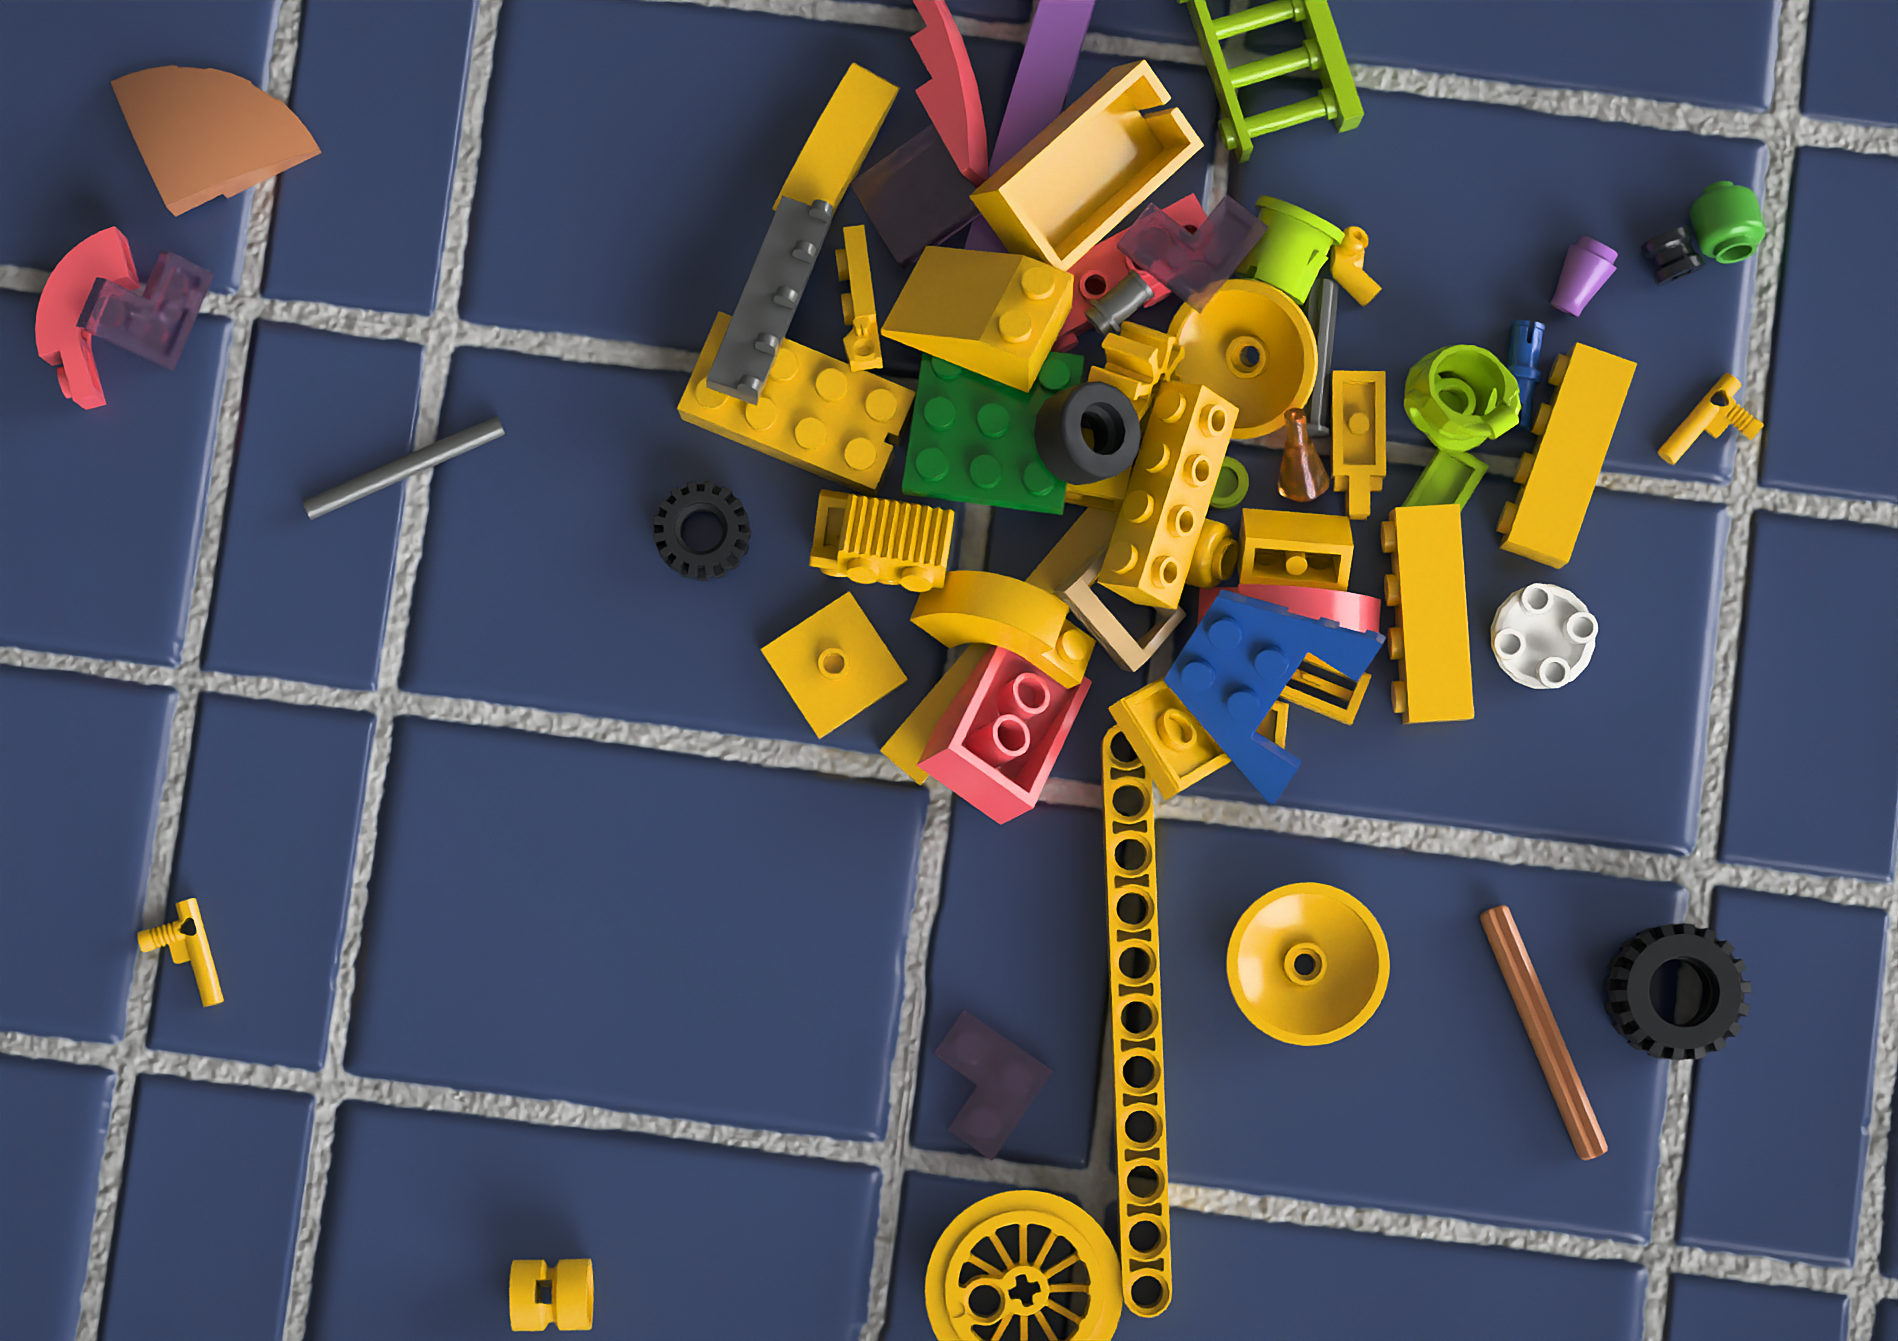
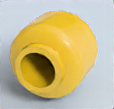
M1205 518L1185 584L1211 589L1220 584L1222 580L1226 581L1231 577L1239 559V544L1234 540L1228 525Z

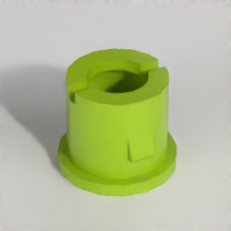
M1259 195L1255 208L1260 214L1254 227H1250L1249 237L1232 273L1240 279H1253L1272 285L1289 296L1296 304L1303 305L1320 268L1329 259L1326 255L1331 245L1340 246L1345 234L1328 221L1300 207L1277 198Z

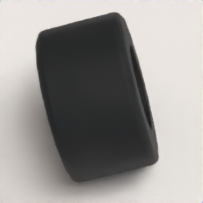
M1097 381L1067 388L1045 400L1036 416L1034 437L1036 449L1042 462L1054 476L1061 481L1073 485H1083L1115 477L1130 467L1139 451L1141 430L1138 415L1130 400L1116 387ZM1081 417L1088 421L1093 430L1095 440L1093 450L1087 446L1082 437Z

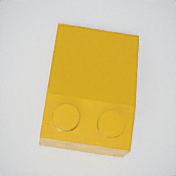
M926 246L881 328V335L1028 393L1072 309L1074 274L1025 255Z

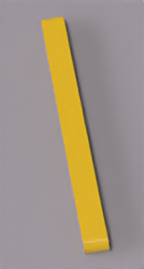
M1116 724L1108 730L1101 742L1100 767L1118 1250L1122 1272L1123 1301L1131 1312L1138 1316L1149 1318L1158 1316L1165 1311L1171 1302L1172 1296L1152 778L1139 757L1132 762L1126 763L1117 760L1113 756L1110 748L1111 740L1117 735L1124 734L1119 725ZM1128 787L1139 793L1142 800L1139 813L1133 816H1123L1116 811L1112 799L1113 794L1119 788ZM1134 841L1143 849L1144 860L1138 869L1125 870L1118 865L1114 853L1115 848L1120 842ZM1134 894L1144 901L1146 914L1140 923L1134 925L1127 924L1119 918L1116 910L1117 902L1123 895ZM1127 948H1138L1147 956V971L1138 979L1126 977L1119 968V957ZM1133 1001L1144 1004L1150 1013V1022L1147 1028L1139 1033H1131L1126 1030L1120 1018L1124 1006ZM1142 1056L1151 1064L1152 1077L1144 1086L1132 1087L1124 1080L1123 1066L1131 1057ZM1135 1111H1146L1153 1118L1154 1131L1145 1141H1132L1125 1132V1121ZM1137 1166H1149L1155 1172L1157 1179L1153 1191L1144 1196L1132 1194L1127 1186L1128 1174ZM1140 1221H1151L1156 1225L1159 1233L1156 1244L1144 1251L1133 1248L1129 1241V1232L1132 1226ZM1143 1276L1156 1278L1161 1287L1158 1299L1149 1305H1139L1132 1300L1131 1296L1132 1285L1138 1278Z

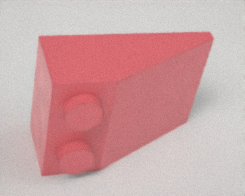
M990 645L936 724L916 766L1001 825L1034 808L1093 681L1083 676L1081 684L1067 689L1022 656L1005 648Z

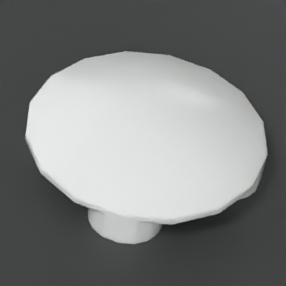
M1534 583L1511 593L1498 607L1491 625V649L1500 668L1515 682L1533 689L1559 688L1573 681L1588 665L1595 647L1598 623L1595 617L1588 612L1586 605L1571 591L1553 584Z

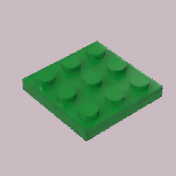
M1050 351L1030 391L1026 393L923 352L902 483L903 495L1063 515L1067 482L1059 480L1045 467L1036 449L1034 428L1036 416L1045 400L1059 391L1082 384L1085 355Z

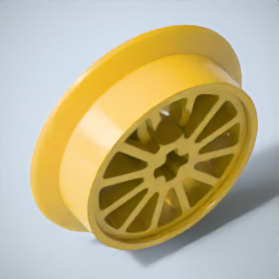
M1032 1190L1008 1191L989 1196L974 1203L960 1213L944 1230L931 1254L925 1279L926 1308L932 1329L938 1341H985L971 1326L974 1324L991 1325L1000 1320L993 1335L988 1340L999 1341L1014 1314L1020 1316V1341H1028V1316L1032 1314L1037 1318L1049 1341H1111L1117 1328L1123 1305L1122 1272L1116 1251L1110 1239L1100 1225L1083 1209L1062 1197L1050 1193ZM1011 1224L1019 1225V1261L1017 1263H1014L995 1232L996 1229ZM1037 1224L1048 1227L1050 1232L1034 1261L1029 1263L1027 1261V1225ZM1062 1235L1074 1246L1075 1252L1049 1268L1041 1270L1040 1266L1057 1236ZM984 1236H988L1006 1265V1269L1000 1270L972 1254L971 1249ZM1077 1261H1083L1088 1278L1087 1282H1048V1279ZM964 1262H970L988 1272V1274H980L970 1278L965 1284L959 1283L960 1272ZM1025 1274L1029 1282L1038 1281L1039 1289L1031 1292L1032 1301L1028 1303H1022L1019 1296H1010L1008 1293V1289L1016 1286L1015 1277ZM977 1286H992L1000 1294L999 1306L992 1314H978L970 1308L968 1298L971 1291ZM1051 1292L1088 1293L1087 1303L1081 1315L1052 1300L1048 1295ZM1044 1306L1051 1308L1076 1323V1327L1063 1340H1058L1041 1309Z

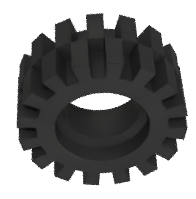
M696 481L688 482L687 487L682 489L676 487L670 491L671 496L667 500L663 498L658 506L660 509L659 513L654 515L653 520L654 542L666 564L673 571L675 570L680 573L682 577L690 579V577L697 578L699 581H708V578L712 577L719 579L726 576L725 572L731 568L735 570L740 565L739 561L742 556H746L749 549V538H751L749 519L740 500L735 498L732 492L724 486L720 488L714 482L705 481V484H697ZM705 511L714 514L719 518L723 526L721 540L714 548L707 551L693 550L682 539L681 531L685 520L696 512Z

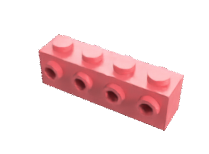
M1194 193L1093 246L1066 271L1074 274L1072 309L1050 351L1065 353L1079 343L1076 336L1094 327L1084 314L1091 307L1089 301L1092 298L1097 301L1124 279L1131 270H1134L1147 283L1155 295L1143 304V307L1147 308L1168 297L1172 293L1169 288L1171 285L1186 277L1190 283L1197 282L1218 269L1215 262L1220 260L1224 246Z

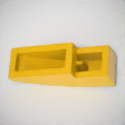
M855 62L852 63L804 145L772 209L777 210L782 195L810 206L814 200L819 199L828 202L833 207V218L849 184L855 180L900 87Z

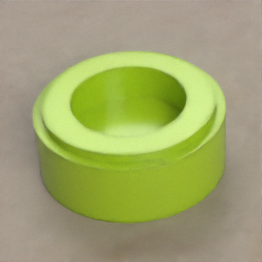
M1224 456L1208 508L1216 511H1226L1236 507L1244 499L1249 487V478L1244 466L1236 459Z

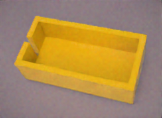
M1144 59L1113 67L969 197L1010 254L1025 255L1067 271L1204 145L1178 107L1141 116L1139 110L1165 105L1171 99Z
M719 311L677 407L681 419L866 496L878 497L894 459V446L891 444L899 447L914 411L916 392L864 370L851 372L849 364L786 338L783 340L757 406L706 387L707 377L732 319V316ZM887 435L891 444L885 442Z

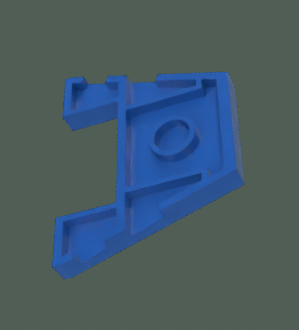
M1221 589L1163 680L1265 800L1274 805L1299 769L1302 761L1256 732V729L1307 653L1313 654L1350 679L1358 682L1383 645L1386 637L1371 630H1366L1363 633L1341 627L1340 622L1320 617L1319 620L1294 614L1288 612V607Z

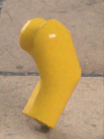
M1349 226L1343 230L1345 235L1340 246L1331 245L1330 272L1333 279L1364 308L1382 288L1363 271L1364 248L1368 246L1367 234L1359 227Z

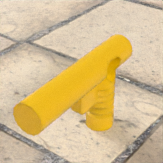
M1727 372L1722 375L1658 450L1657 453L1664 461L1674 465L1703 430L1712 437L1718 438L1729 425L1733 424V427L1737 428L1738 431H1742L1741 434L1750 441L1754 438L1764 424L1756 417L1753 418V415L1749 414L1748 411H1744V407L1740 408V404H1736V401L1732 398L1741 387L1739 380ZM1719 393L1724 400L1725 406L1712 404L1710 401L1711 397Z
M196 898L175 904L179 920L173 921L172 924H163L162 927L157 926V928L153 927L151 930L146 929L137 932L138 943L142 952L154 950L156 947L160 948L161 945L164 947L168 944L175 964L191 961L203 1007L224 1002ZM190 919L194 920L196 926V934L193 936L187 935L182 931L183 926Z

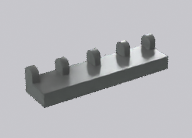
M782 195L708 374L707 388L757 406L831 225L833 207L828 202L816 199L810 206Z

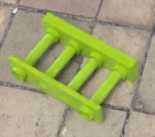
M1177 0L1178 4L1185 2L1187 4L1224 119L1218 121L1223 145L1226 151L1234 149L1239 164L1250 159L1253 150L1250 138L1322 116L1326 120L1334 119L1338 133L1359 126L1364 116V111L1327 0H1276L1211 20L1205 0ZM1292 18L1293 22H1302L1307 40L1302 41V47L1227 69L1218 40ZM1306 67L1310 71H1318L1323 89L1318 90V96L1243 118L1234 89Z

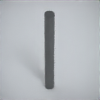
M496 415L302 501L310 520H313L506 435Z

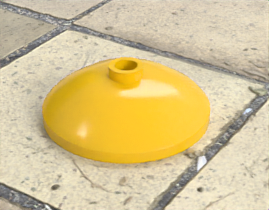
M1244 278L1229 279L1200 289L1188 298L1175 314L1167 334L1176 337V344L1184 346L1185 357L1183 360H1180L1172 374L1182 377V383L1200 384L1207 387L1239 409L1230 438L1250 439L1267 435L1285 426L1302 410L1315 384L1318 352L1316 340L1306 316L1289 296L1274 286L1261 281ZM1249 346L1256 348L1259 353V360L1256 365L1247 359L1246 353Z
M1321 883L1289 884L1274 889L1258 898L1242 914L1232 931L1228 943L1226 973L1236 1004L1256 1028L1274 1039L1289 1044L1316 1046L1332 1043L1349 1036L1364 1025L1374 1014L1384 996L1389 978L1388 946L1375 917L1352 895L1341 889ZM1301 954L1308 955L1313 961V969L1307 975L1299 974L1294 967L1295 959Z

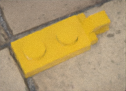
M864 225L843 227L846 248L836 249L835 253L839 281L850 280L851 293L841 294L845 326L853 325V329L843 339L844 351L851 372L874 368L880 369L883 366Z
M1332 371L1330 374L1331 479H1333V492H1345V516H1349V520H1367V516H1370V492H1381L1382 481L1386 476V371Z

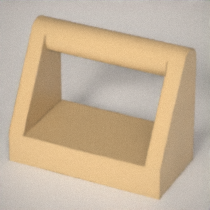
M1110 538L1053 591L1063 602L1069 605V610L1121 670L1135 672L1155 653L1184 619L1186 613L1179 605L1176 610L1153 607L1162 619L1136 642L1087 586L1101 571Z

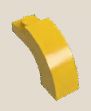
M957 570L946 572L943 589L932 587L928 591L921 592L910 617L911 622L949 649L965 643H985L1005 648L1022 656L1067 689L1081 684L1096 643L1095 639L1065 618L1069 605L1059 598L1021 580L983 571Z

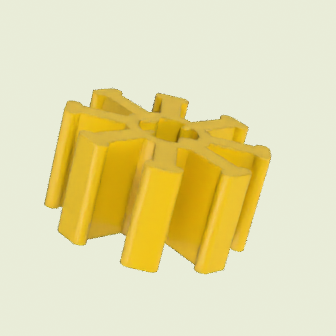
M1123 321L1120 336L1108 333L1102 342V348L1105 349L1107 359L1105 368L1092 366L1087 382L1101 381L1112 385L1130 400L1138 415L1141 430L1140 439L1143 440L1161 381L1182 383L1183 378L1172 374L1180 360L1184 359L1185 351L1184 346L1175 343L1176 337L1130 321Z

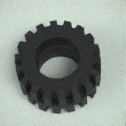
M1681 923L1645 929L1636 933L1637 936L1635 938L1626 940L1619 947L1621 950L1618 957H1612L1607 966L1608 969L1612 970L1610 978L1603 981V991H1608L1609 1002H1604L1606 1013L1613 1014L1616 1022L1612 1026L1616 1032L1625 1035L1629 1039L1627 1044L1636 1050H1643L1647 1052L1648 1056L1670 1060L1699 1059L1707 1057L1706 1053L1718 1052L1727 1046L1725 1040L1728 1037L1737 1036L1742 1028L1737 1023L1741 1016H1748L1750 1005L1744 1003L1745 993H1751V982L1743 981L1741 972L1747 970L1743 959L1734 958L1731 952L1735 948L1727 940L1720 941L1716 938L1717 933L1708 928L1700 929L1696 928L1695 924ZM1668 960H1682L1688 963L1697 972L1702 982L1703 1000L1697 1014L1684 1024H1671L1664 1021L1655 1012L1650 1001L1649 984L1652 975L1663 962Z

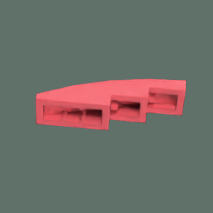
M913 0L927 26L910 37V40L932 77L931 80L916 89L915 92L958 169L978 188L989 178L987 134L978 85L963 38L945 0Z

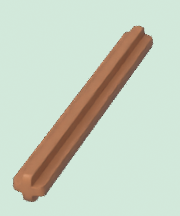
M1498 905L1480 914L1481 923L1577 1155L1582 1160L1596 1158L1607 1151V1143L1509 907Z

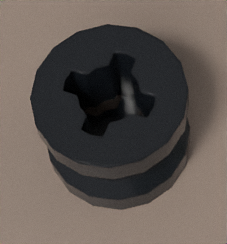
M1689 225L1659 235L1640 247L1644 257L1651 259L1654 264L1653 278L1657 286L1684 278L1707 265L1703 255L1696 253L1691 242L1694 234Z

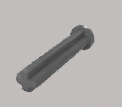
M1315 279L1306 298L1304 315L1312 328L1316 340L1318 368L1315 384L1309 399L1302 410L1294 417V424L1288 426L1287 432L1298 437L1326 438L1330 436V429L1325 427L1339 289L1338 284L1330 279Z

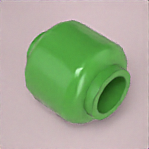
M1730 181L1715 182L1702 191V196L1696 199L1690 208V220L1700 252L1709 258H1716V261L1719 263H1735L1749 258L1756 252L1757 245L1760 244L1766 235L1765 223L1757 196L1746 186L1733 185Z

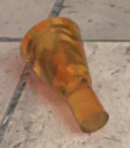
M1291 408L1284 413L1287 440L1284 445L1277 489L1286 498L1297 502H1308L1316 499L1328 489L1330 479L1311 438L1308 436L1305 411L1301 408Z

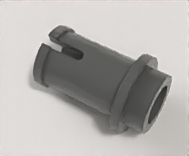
M1131 270L1124 279L1097 301L1092 298L1089 301L1091 307L1084 314L1098 332L1106 337L1112 331L1115 334L1119 333L1121 329L1118 325L1155 295L1147 283L1134 270Z

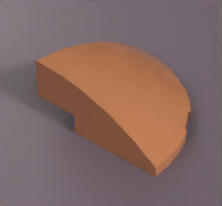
M163 66L130 73L110 81L151 177L165 206L175 217L221 194H224L228 199L322 153L304 124L278 98H273L267 92L254 86L251 81L232 73L213 68Z

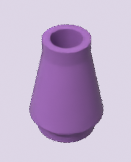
M1580 235L1576 245H1569L1557 289L1550 304L1558 310L1578 318L1583 308L1617 269L1613 263L1618 253L1592 238Z

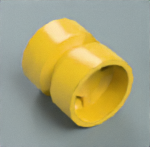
M591 1258L560 1259L555 1267H549L544 1259L512 1261L509 1306L513 1331H544L549 1322H554L559 1330L591 1329L594 1302ZM552 1286V1304H543L542 1287Z

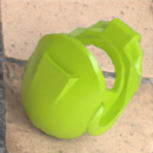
M1446 345L1424 355L1410 368L1405 382L1403 404L1409 419L1442 451L1463 453L1480 446L1488 437L1491 440L1496 439L1519 423L1518 414L1521 409L1520 390L1517 379L1489 350L1475 345Z

